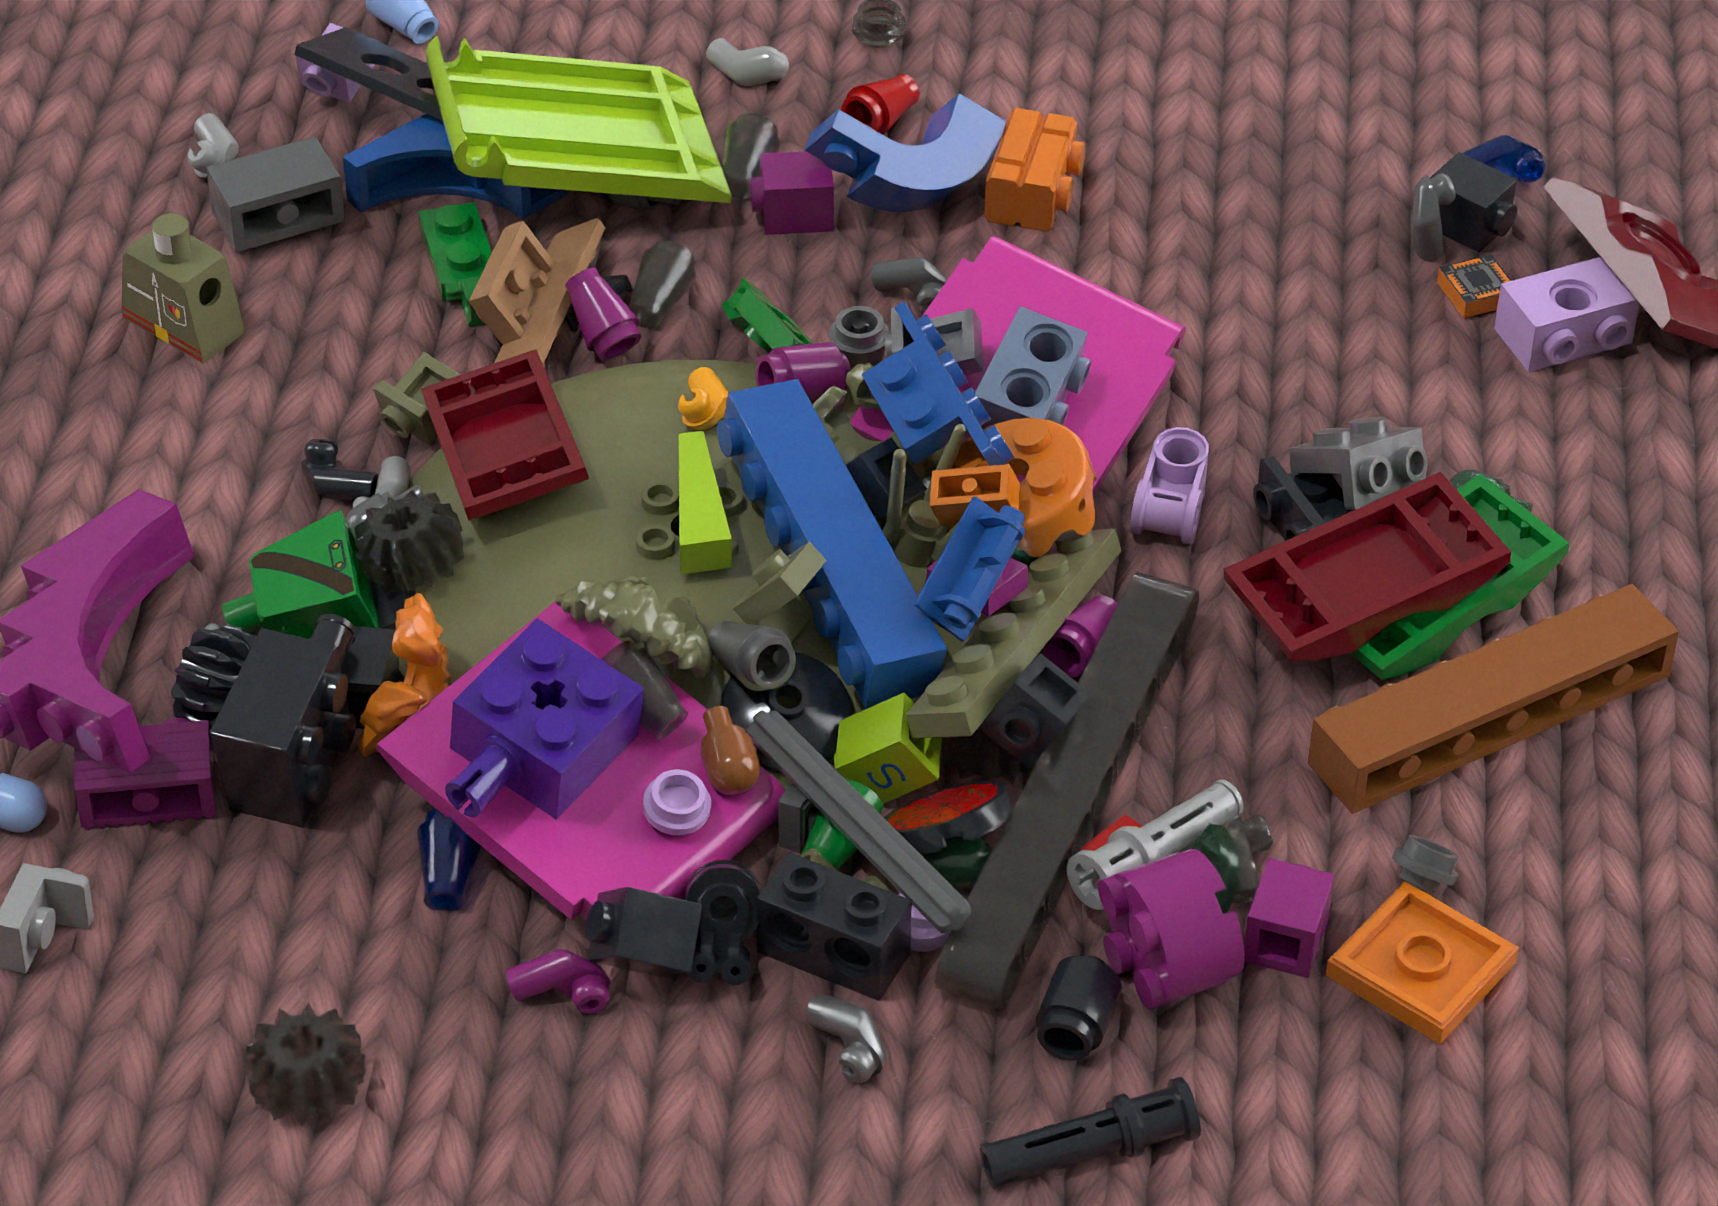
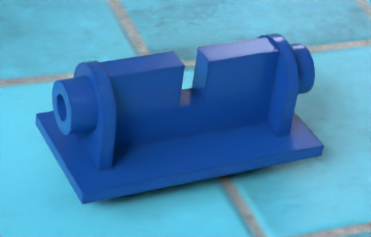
M977 496L972 497L917 597L914 606L958 640L964 642L974 623L978 621L986 601L1017 544L1026 532L1022 526L1025 515L1018 509L1008 505H1003L998 513Z

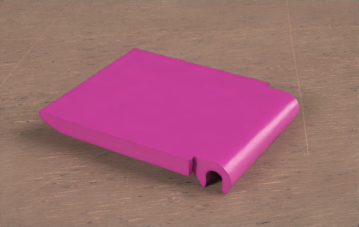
M993 236L986 243L974 262L964 258L961 259L923 316L927 314L932 319L973 308L981 320L983 371L965 375L968 383L958 388L961 393L971 387L976 392L1020 306L1088 332L1083 357L1092 360L1091 368L1081 392L1076 394L1069 391L1064 403L1069 405L1064 426L1068 427L1081 439L1088 451L1097 480L1093 481L1092 491L1094 497L1171 377L1176 360L1171 358L1170 354L1173 347L1179 350L1186 327ZM860 406L850 420L853 429L859 435L872 441H885L894 431L883 411ZM969 432L965 434L962 443L971 437ZM1025 475L1016 476L1019 482L1026 478Z
M556 601L377 744L378 752L409 787L571 920L582 913L586 921L590 908L597 901L598 893L623 887H631L685 900L688 881L700 867L718 859L732 860L779 819L778 801L786 791L782 784L761 766L758 780L749 791L735 796L717 791L708 780L700 755L701 740L707 734L703 714L708 709L602 625H591L587 620L577 622L569 613H565L562 607L556 605ZM536 618L644 687L638 736L557 820L507 786L484 807L483 812L479 816L474 818L464 815V809L471 803L470 799L459 811L448 800L445 793L446 784L450 780L455 779L471 763L450 749L453 701ZM680 769L695 774L701 779L711 798L709 818L700 829L686 835L663 833L654 828L644 815L643 798L646 788L660 774L669 770Z

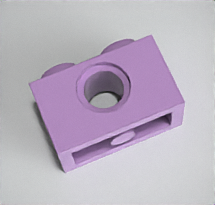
M1598 257L1502 283L1494 329L1527 372L1632 344L1640 303L1603 258Z

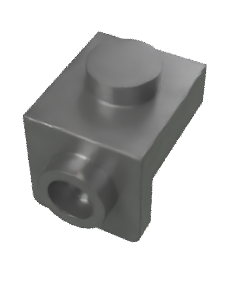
M894 307L891 308V331L886 332L884 337L888 357L914 342ZM971 308L932 318V323L946 344L945 347L936 352L938 356L949 350L964 375L983 371L982 325L974 309Z

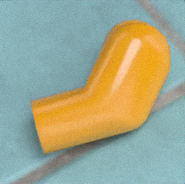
M700 367L690 374L687 383L689 390L695 398L687 401L682 394L678 401V409L683 415L682 420L685 425L693 430L705 431L715 426L724 418L729 392L711 368Z

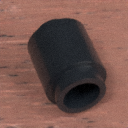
M1082 955L1064 958L1057 964L1036 1016L1037 1039L1040 1045L1053 1056L1069 1061L1082 1060L1090 1054V1051L1098 1048L1102 1043L1122 991V984L1118 975L1105 961L1095 956Z

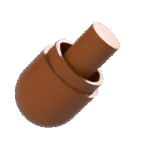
M712 707L703 714L707 734L701 740L700 750L708 780L717 791L731 796L743 794L755 785L760 773V764L752 738L743 727L733 725L727 707Z

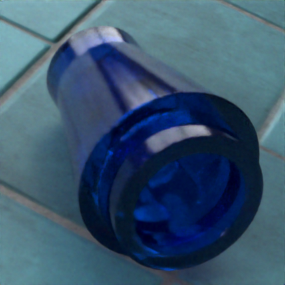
M433 809L427 813L425 822L417 829L424 881L423 901L432 910L457 911L464 906L465 892L482 846L466 834L451 817H446L437 809Z

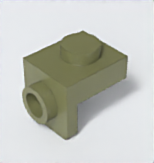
M423 352L394 387L381 380L373 389L381 410L379 414L380 419L398 436L408 438L412 434L431 446L437 439V434L421 388L461 374Z
M810 541L788 556L781 549L777 550L754 570L751 576L756 580L755 583L733 607V610L746 624L774 627L781 630L787 635L791 643L811 619L810 612L796 597L827 560Z

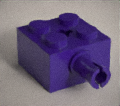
M536 618L453 701L450 749L471 763L455 779L450 780L446 784L445 793L448 800L459 811L470 799L471 803L464 809V815L474 818L479 816L483 812L484 807L507 786L557 820L638 736L644 687Z

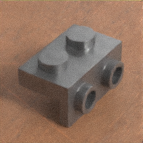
M1384 417L1349 421L1350 429L1327 428L1316 430L1313 432V441L1289 448L1291 472L1335 473L1342 475L1344 506L1348 510H1356L1426 478L1428 460L1423 447L1422 428L1387 427L1386 418Z

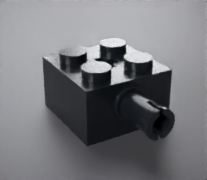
M335 614L321 615L316 622V628L310 639L269 629H260L210 731L230 810L304 828L315 804L322 805L326 800L331 787L332 767L339 752L346 753L349 750L356 730V717L354 714H350L346 696L348 678L341 672V665L351 644L357 638V634H355L356 628L350 621Z

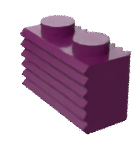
M172 718L164 721L162 724L139 726L151 759L131 773L103 760L96 761L87 753L74 747L75 796L81 827L90 830L94 825L103 829L108 824L116 828L121 823L129 827L134 822H137L143 826L148 820L157 824L162 819L170 823L175 818L183 822L188 817L198 820L201 816L211 819L216 815L214 755L209 720L190 721L184 718Z

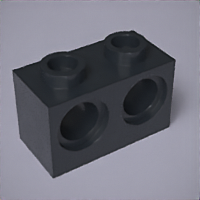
M789 852L757 897V920L759 921L757 926V952L880 1001L910 956L912 900Z

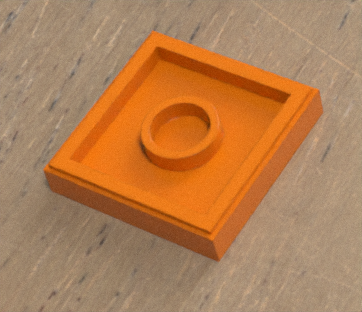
M1405 881L1328 959L1325 976L1440 1045L1516 964L1519 947Z

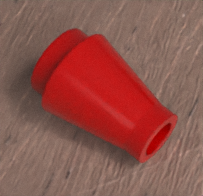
M899 74L891 79L858 85L848 92L846 99L842 103L841 111L884 135L909 107L917 103L920 95L919 88L915 80L906 74Z

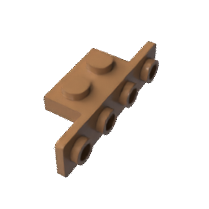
M599 218L556 233L547 251L523 220L504 227L469 299V303L476 310L478 317L487 324L502 343L494 363L536 349L545 368L544 361L554 339L563 328L562 322L571 304L570 294L565 284L571 277L587 269L589 263L596 256V247L605 230V226Z

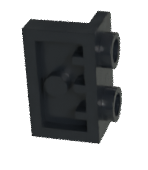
M1273 455L1260 460L1258 484L1253 489L1255 506L1263 519L1272 522L1284 538V541L1354 511L1345 508L1343 489L1331 473L1293 472L1287 474Z

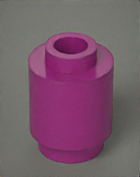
M832 342L776 347L770 354L759 357L755 370L756 386L798 379L813 405L830 387L836 386L843 390L847 389L846 375L851 371L845 354L841 353Z

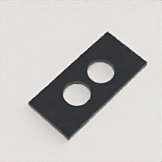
M347 27L296 45L295 56L443 121L437 97L421 89H434L426 62ZM366 64L389 67L400 72L401 75L381 72Z

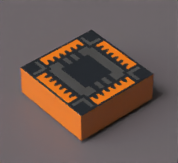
M1491 254L1439 267L1437 284L1463 318L1497 310L1501 284L1511 281Z

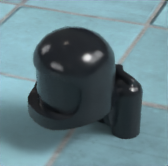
M729 859L711 861L700 867L688 881L685 900L702 904L692 971L688 973L694 981L706 982L715 973H720L728 984L740 985L749 977L751 955L749 950L743 945V942L754 932L759 924L757 920V897L761 893L762 888L754 873L738 861Z

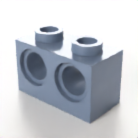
M1020 306L975 392L991 420L981 425L982 429L1000 422L1023 418L1051 420L1064 425L1069 410V405L1064 403L1069 391L1076 394L1081 392L1091 368L1092 360L1083 357L1088 332Z

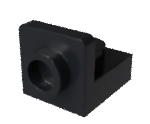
M1040 653L1015 680L983 721L981 730L1026 767H1033L1092 694Z

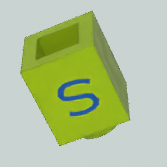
M901 693L839 721L837 750L834 755L835 770L844 779L859 782L870 788L878 795L883 804L939 779L942 737L912 738L906 714L915 703L905 693Z

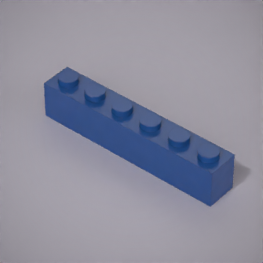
M794 379L729 392L724 420H720L717 427L719 445L727 458H733L740 471L741 484L746 498L751 502L755 501L764 517L765 530L770 543L773 546H779L788 556L810 541L827 560L802 591L812 607L813 620L818 634L822 638L829 639L837 654L838 667L843 681L848 686H854L865 709L901 693H905L910 699L921 697L926 691V687L942 672L947 648L932 620L914 606L918 597L799 380Z

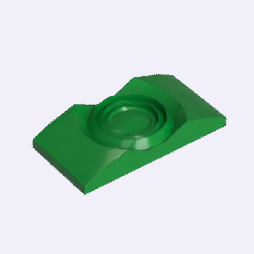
M1479 474L1458 488L1457 491L1511 551V562L1485 584L1449 609L1412 613L1387 625L1356 652L1350 654L1381 680L1400 676L1436 662L1462 632L1486 615L1513 609L1568 554L1569 542L1485 476Z

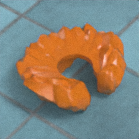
M420 593L405 599L404 608L396 612V631L392 641V650L397 657L407 660L406 676L404 682L386 681L382 683L370 697L366 709L360 716V723L364 726L362 736L358 742L361 756L367 757L373 752H378L377 744L449 687L448 682L453 677L447 671L449 666L448 647L444 646L439 639L444 629L435 620L430 604Z

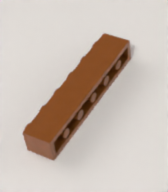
M1633 584L1608 594L1597 595L1585 604L1556 616L1545 617L1533 626L1504 638L1493 639L1481 648L1450 661H1441L1429 670L1403 681L1386 684L1376 692L1344 706H1335L1328 709L1322 715L1313 718L1308 765L1350 813L1354 814L1669 677L1679 630Z

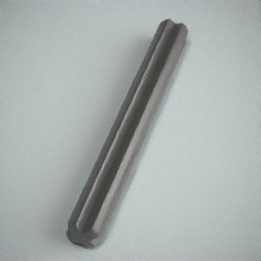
M761 710L753 716L754 722L747 728V734L751 736L753 744L905 898L912 900V905L940 933L949 931L956 933L964 927V921L971 914L970 904L777 711L773 710L767 713Z

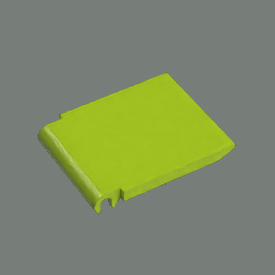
M438 36L429 42L426 49L428 68L454 162L458 170L465 175L502 179L504 185L730 203L731 192L688 80L660 66L484 50L473 51L465 38L460 44L458 57L454 61L446 63L443 60Z

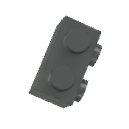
M316 136L206 167L212 213L235 253L345 221L341 176Z

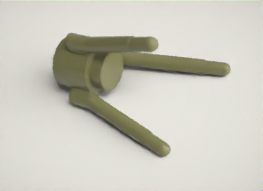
M958 424L955 426L936 470L952 469L967 431L965 425ZM897 449L893 454V464L891 467L887 522L882 532L900 562L913 567L928 566L933 561L939 559L958 523L946 534L948 530L947 524L940 525L929 506L931 482L923 500L915 501L902 509L906 474V452L903 449Z

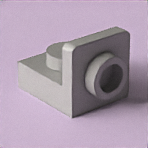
M27 863L22 864L0 908V969L27 974L38 949H46L49 946L56 924L85 930L89 929L94 919L89 879L86 876L72 873L62 868L51 869Z

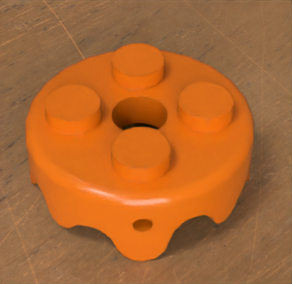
M1023 418L993 424L1014 455V458L1005 464H1010L1016 476H1026L1020 482L1018 510L1025 515L1022 526L1026 532L1016 548L1024 550L1030 556L1041 557L1050 550L1053 542L1065 531L1071 530L1083 536L1088 534L1092 530L1095 521L1092 488L1093 481H1096L1097 477L1088 451L1081 439L1068 427L1051 420ZM969 437L961 444L952 469L989 466L972 437ZM947 524L948 530L950 531L956 524Z

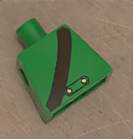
M341 510L331 513L254 553L249 560L254 592L222 604L226 623L244 628L245 632L249 634L264 628L310 639L316 628L318 618L324 614L341 616L350 621L354 626L379 628L365 552Z

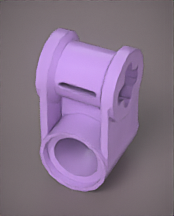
M1175 427L1167 429L1157 436L1144 477L1140 479L1135 493L1130 520L1131 534L1140 535L1143 530L1180 536L1183 544H1193L1205 495L1209 444L1199 432L1189 428Z

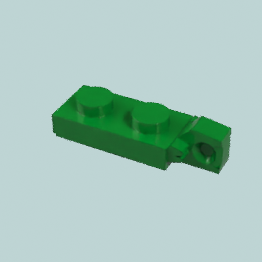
M475 202L459 205L451 204L440 208L418 211L420 232L442 302L460 299L468 326L484 325L485 323L481 321L476 310L469 303V299L492 254Z
M745 278L739 281L741 284L728 300H724L721 304L729 320L742 328L750 339L769 353L776 347L814 344L787 314L779 310L758 287Z

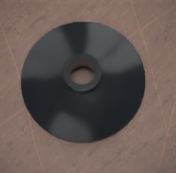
M795 652L796 662L790 678L783 685L765 691L751 690L734 674L730 677L724 688L720 706L728 708L733 725L743 727L747 733V728L754 722L753 716L761 710L767 713L774 710L826 761L835 755L839 721L852 716V708L846 687L838 675L826 664L811 656ZM780 696H790L797 699L800 704L795 708L788 709L780 706L776 699ZM757 748L756 754L760 766L767 771L782 773Z

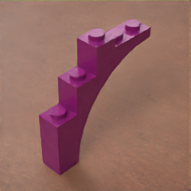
M138 489L21 565L30 589L26 593L28 601L0 619V632L6 645L2 650L4 658L0 660V739L4 738L31 751L51 738L57 743L64 742L87 753L96 761L103 760L129 773L151 759L131 704L99 683L100 667L112 638L131 611L161 581L195 556L176 503Z

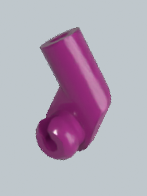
M555 950L506 970L507 982L517 1002L554 988L571 997L580 1012L596 1013L602 1010L610 999L609 987L611 983L604 969L600 965L568 950Z

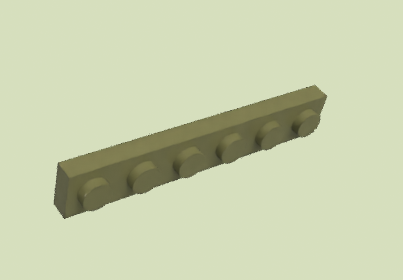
M1116 529L1091 530L1084 536L1071 530L1065 531L1053 542L1046 554L1038 557L1030 564L1028 569V587L980 623L976 632L953 655L950 663L926 687L923 695L907 712L906 718L912 738L973 735L1015 680L1025 671L1064 623L1065 618L1072 613L1122 550Z

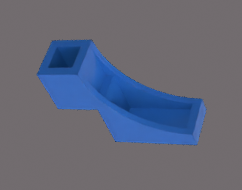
M424 114L343 156L347 202L360 212L400 198L446 194L487 201L501 206L524 219L567 196V190L504 185L502 179L465 175L458 170L454 162L444 122L428 114Z

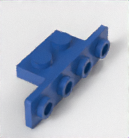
M905 301L894 307L914 342L887 357L861 375L913 463L917 464L945 447L955 426L958 424L965 425L966 433H970L989 466L1004 465L1013 459L1014 455L995 425L985 431L982 429L981 425L991 420L973 388L971 387L962 393L959 391L958 388L968 383V380L951 352L948 350L940 356L936 353L945 347L946 344L929 316L926 314L916 320Z

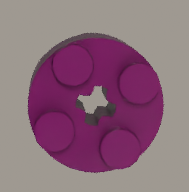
M1197 849L1174 853L1114 874L1098 882L1099 898L1109 917L1112 933L1105 935L1103 938L1106 957L1116 974L1128 972L1134 981L1139 999L1147 1010L1224 984L1228 980L1234 979L1233 976L1239 975L1244 967V944L1236 912L1234 910L1225 914L1222 913L1214 893L1224 890L1226 887L1213 864Z

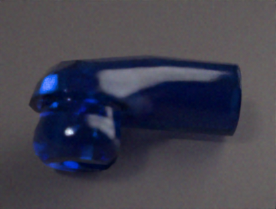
M1500 135L1462 152L1466 156L1526 183L1539 180L1546 168L1543 156L1538 149L1510 135Z

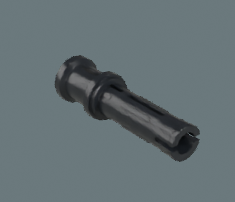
M1176 1077L1168 1081L1167 1088L1133 1098H1129L1124 1093L1114 1095L1110 1101H1107L1105 1110L1050 1124L991 1143H981L980 1157L986 1178L990 1186L996 1189L1006 1183L1054 1169H1061L1071 1164L1116 1151L1123 1157L1134 1158L1143 1154L1144 1147L1180 1136L1188 1142L1196 1140L1201 1135L1200 1117L1188 1083L1184 1078Z

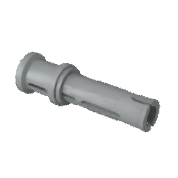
M1217 780L1209 788L1182 804L1173 807L1141 828L1132 826L1119 828L1110 834L1107 844L1095 851L1082 850L1069 859L1067 876L1073 891L1085 905L1093 909H1104L1099 898L1098 886L1093 885V881L1098 878L1101 880L1177 853L1227 822L1236 820L1244 811L1241 794L1232 783L1226 780Z

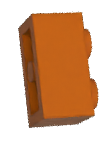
M1010 464L932 471L929 506L940 525L957 524L972 497L975 496L998 513L1003 505L1018 509L1020 482Z

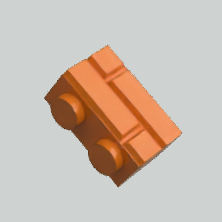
M1015 108L1013 112H1010L986 179L984 217L987 218L988 222L1014 226L1016 222H1019L1022 228L1047 232L1049 228H1052L1057 210L1068 211L1074 183L1073 177H1069V175L1080 176L1085 156V142L1076 141L1078 122L1075 121L1074 117L1048 113L1046 117H1043L1040 111Z

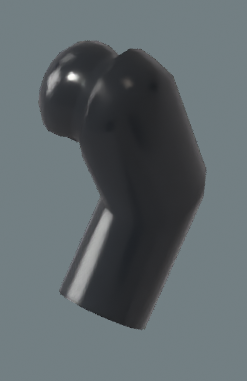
M312 439L306 443L304 447L306 459L301 461L302 472L319 495L327 499L354 501L358 497L370 498L375 495L379 477L376 472L346 470L342 463L337 460L338 446L333 440Z

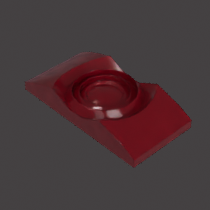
M1551 177L1543 188L1659 327L1664 331L1718 349V280L1701 275L1700 264L1693 254L1680 242L1677 225L1662 216L1634 204L1571 181Z
M536 349L421 388L468 521L589 479L583 459Z
M1439 472L1224 568V580L1291 662L1313 661L1356 652L1387 625L1412 613L1449 609L1511 562V551L1442 472Z

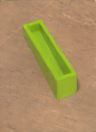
M704 431L679 434L680 574L732 568V538Z

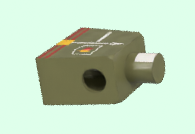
M168 213L157 217L152 223V230L126 248L122 255L123 318L202 364L245 334L227 259L220 251L191 236L188 220L184 216Z

